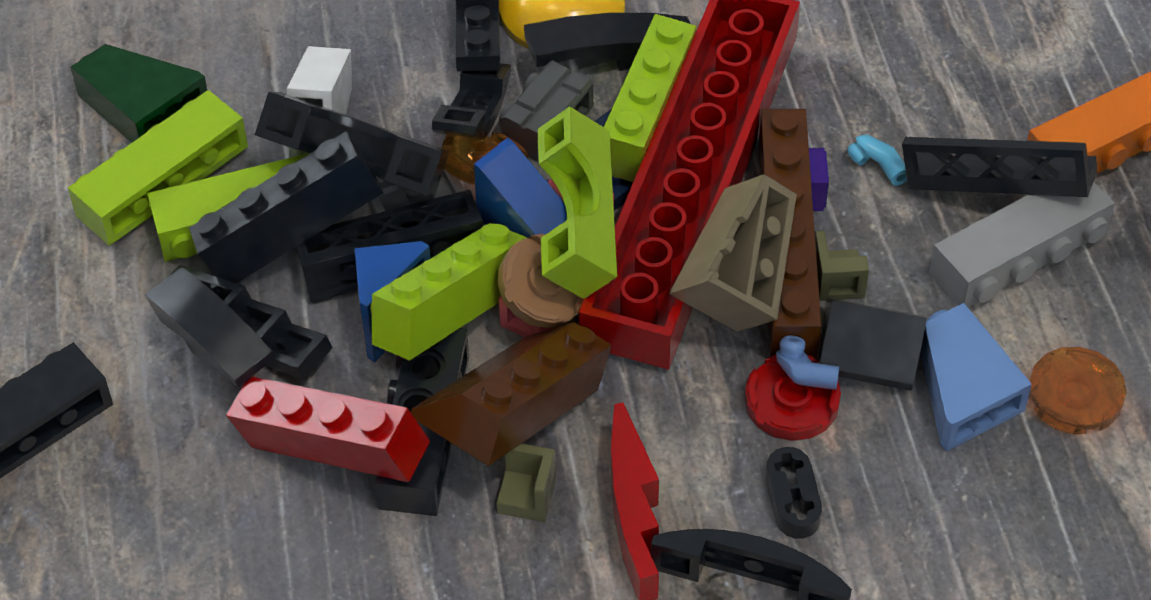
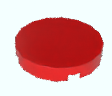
M776 355L765 359V364L759 366L757 370L755 367L749 374L744 400L749 417L759 429L775 438L796 441L811 439L830 427L837 418L841 390L839 382H837L836 390L794 383L778 364ZM807 355L812 363L819 362L816 358Z

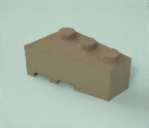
M765 174L725 188L669 294L737 332L777 320L797 194Z

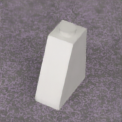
M308 46L287 87V94L346 115L352 90L351 49ZM289 147V158L308 153Z

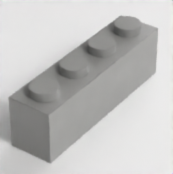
M1093 182L1088 197L1027 195L936 243L933 248L929 273L958 305L964 303L967 307H970L977 302L985 303L991 300L999 290L1014 282H1024L1041 267L1051 262H1061L1074 249L1087 242L1092 244L1102 239L1110 229L1109 223L1115 203L1095 182Z

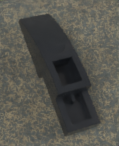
M456 0L457 71L500 70L499 0Z

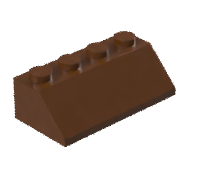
M575 322L524 337L412 408L411 414L419 423L487 466H490L598 391L612 345L596 336L589 328L580 326Z

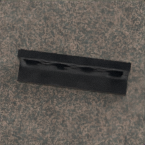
M905 137L902 143L908 189L1088 197L1097 174L1096 156H1087L1086 143Z
M471 190L333 224L298 245L296 249L310 301L315 302L358 290L354 248L422 241L429 245L431 259L453 244L481 229L484 226L483 219ZM465 207L467 213L452 217L445 215L447 212ZM411 221L420 222L417 226L409 228L400 227L403 223ZM368 232L375 234L373 237L363 240L356 239L360 234ZM322 244L330 245L324 250L312 253L307 251V248Z

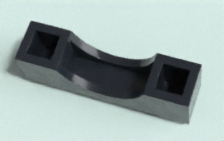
M268 92L254 135L299 151L311 153L324 141L334 139L346 131L377 177L427 196L436 194L450 151L282 92Z

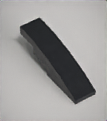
M601 13L563 17L524 25V37L536 67L545 66L551 60L558 63L575 59L578 69L616 61L619 71L631 68L655 14L691 23L688 16L659 13Z
M179 265L171 273L173 274L180 267H183L221 298L273 351L276 358L266 365L268 367L305 380L333 348L327 335L292 324L286 310L251 299L246 287L182 265Z

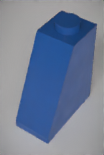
M506 138L474 164L476 204L485 225L489 223L501 224L510 231L529 238L531 235L547 234L567 220V211L563 200L509 138Z

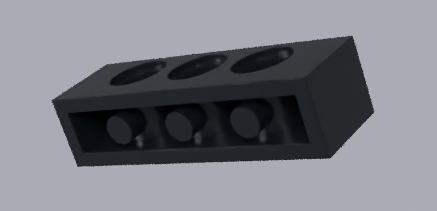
M459 328L410 361L396 355V368L400 369L398 380L390 381L387 404L407 407L411 412L412 408L466 375L469 361L467 329ZM418 422L429 438L430 443L410 481L404 482L369 474V489L376 490L379 510L437 516L452 443Z

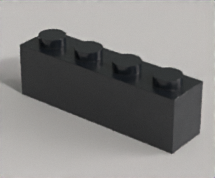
M345 131L334 139L324 141L315 151L297 162L285 165L276 175L258 186L243 191L237 199L219 210L204 215L198 223L189 227L197 254L214 275L238 283L384 192L372 167Z
M74 342L60 351L49 354L41 363L19 377L8 380L0 388V478L114 405L106 378Z

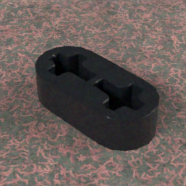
M794 447L776 449L770 454L766 468V484L776 523L780 531L786 536L794 539L810 537L818 530L822 514V503L811 462L808 456L800 449ZM789 466L790 470L796 473L795 484L788 483L787 475L784 471H781V467ZM798 500L801 512L807 514L806 519H798L795 513H791L792 501Z

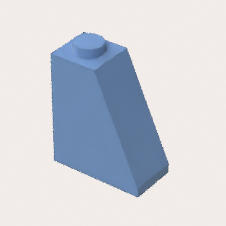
M964 303L948 311H937L927 319L920 355L940 445L947 452L1024 412L1032 384Z

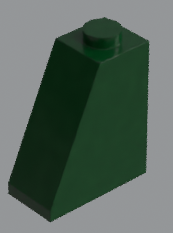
M104 44L70 66L78 96L131 143L147 133L151 127L160 124L176 113L187 102L196 99L207 91L205 76L199 71Z

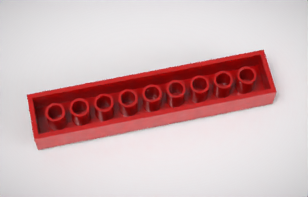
M709 0L615 225L617 278L586 297L579 311V325L589 328L596 336L610 343L612 346L609 354L670 369L693 307L669 293L724 189L742 182L759 137L761 109L770 108L797 38L800 1Z

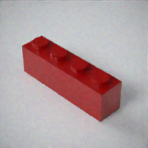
M251 377L244 383L226 414L227 418L251 448L404 482L410 481L430 443L429 438L407 407L257 377Z

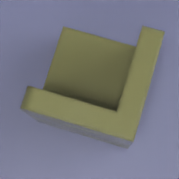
M825 230L815 231L819 301H826L827 297L838 300L865 298L869 275L867 256H859V252L856 249L828 251Z
M521 443L505 455L506 471L496 503L497 513L545 522L556 483L555 449Z

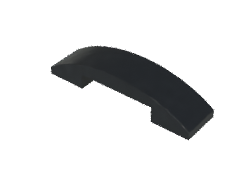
M500 63V70L462 71L460 73L459 92L450 106H440L432 120L431 129L433 132L484 139L491 131L501 109L509 82L511 64Z
M686 529L654 535L651 542V557L657 570L662 573L699 582L703 567L707 566L798 591L797 600H850L852 589L826 566L796 549L760 536L718 529Z

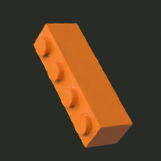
M1151 71L1029 130L1027 141L1086 143L1087 156H1096L1097 174L1106 169L1112 170L1119 167L1126 159L1142 151H1151Z

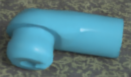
M868 134L857 136V141L848 146V155L858 165H864L868 159L872 158L879 164L892 185H901L907 181L905 163L893 146Z

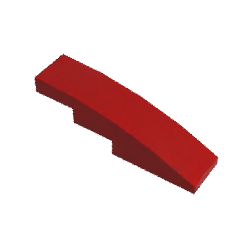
M621 402L614 405L611 437V486L614 521L623 562L637 600L658 599L659 572L650 554L653 536L659 534V524L651 508L658 506L659 478L624 403Z

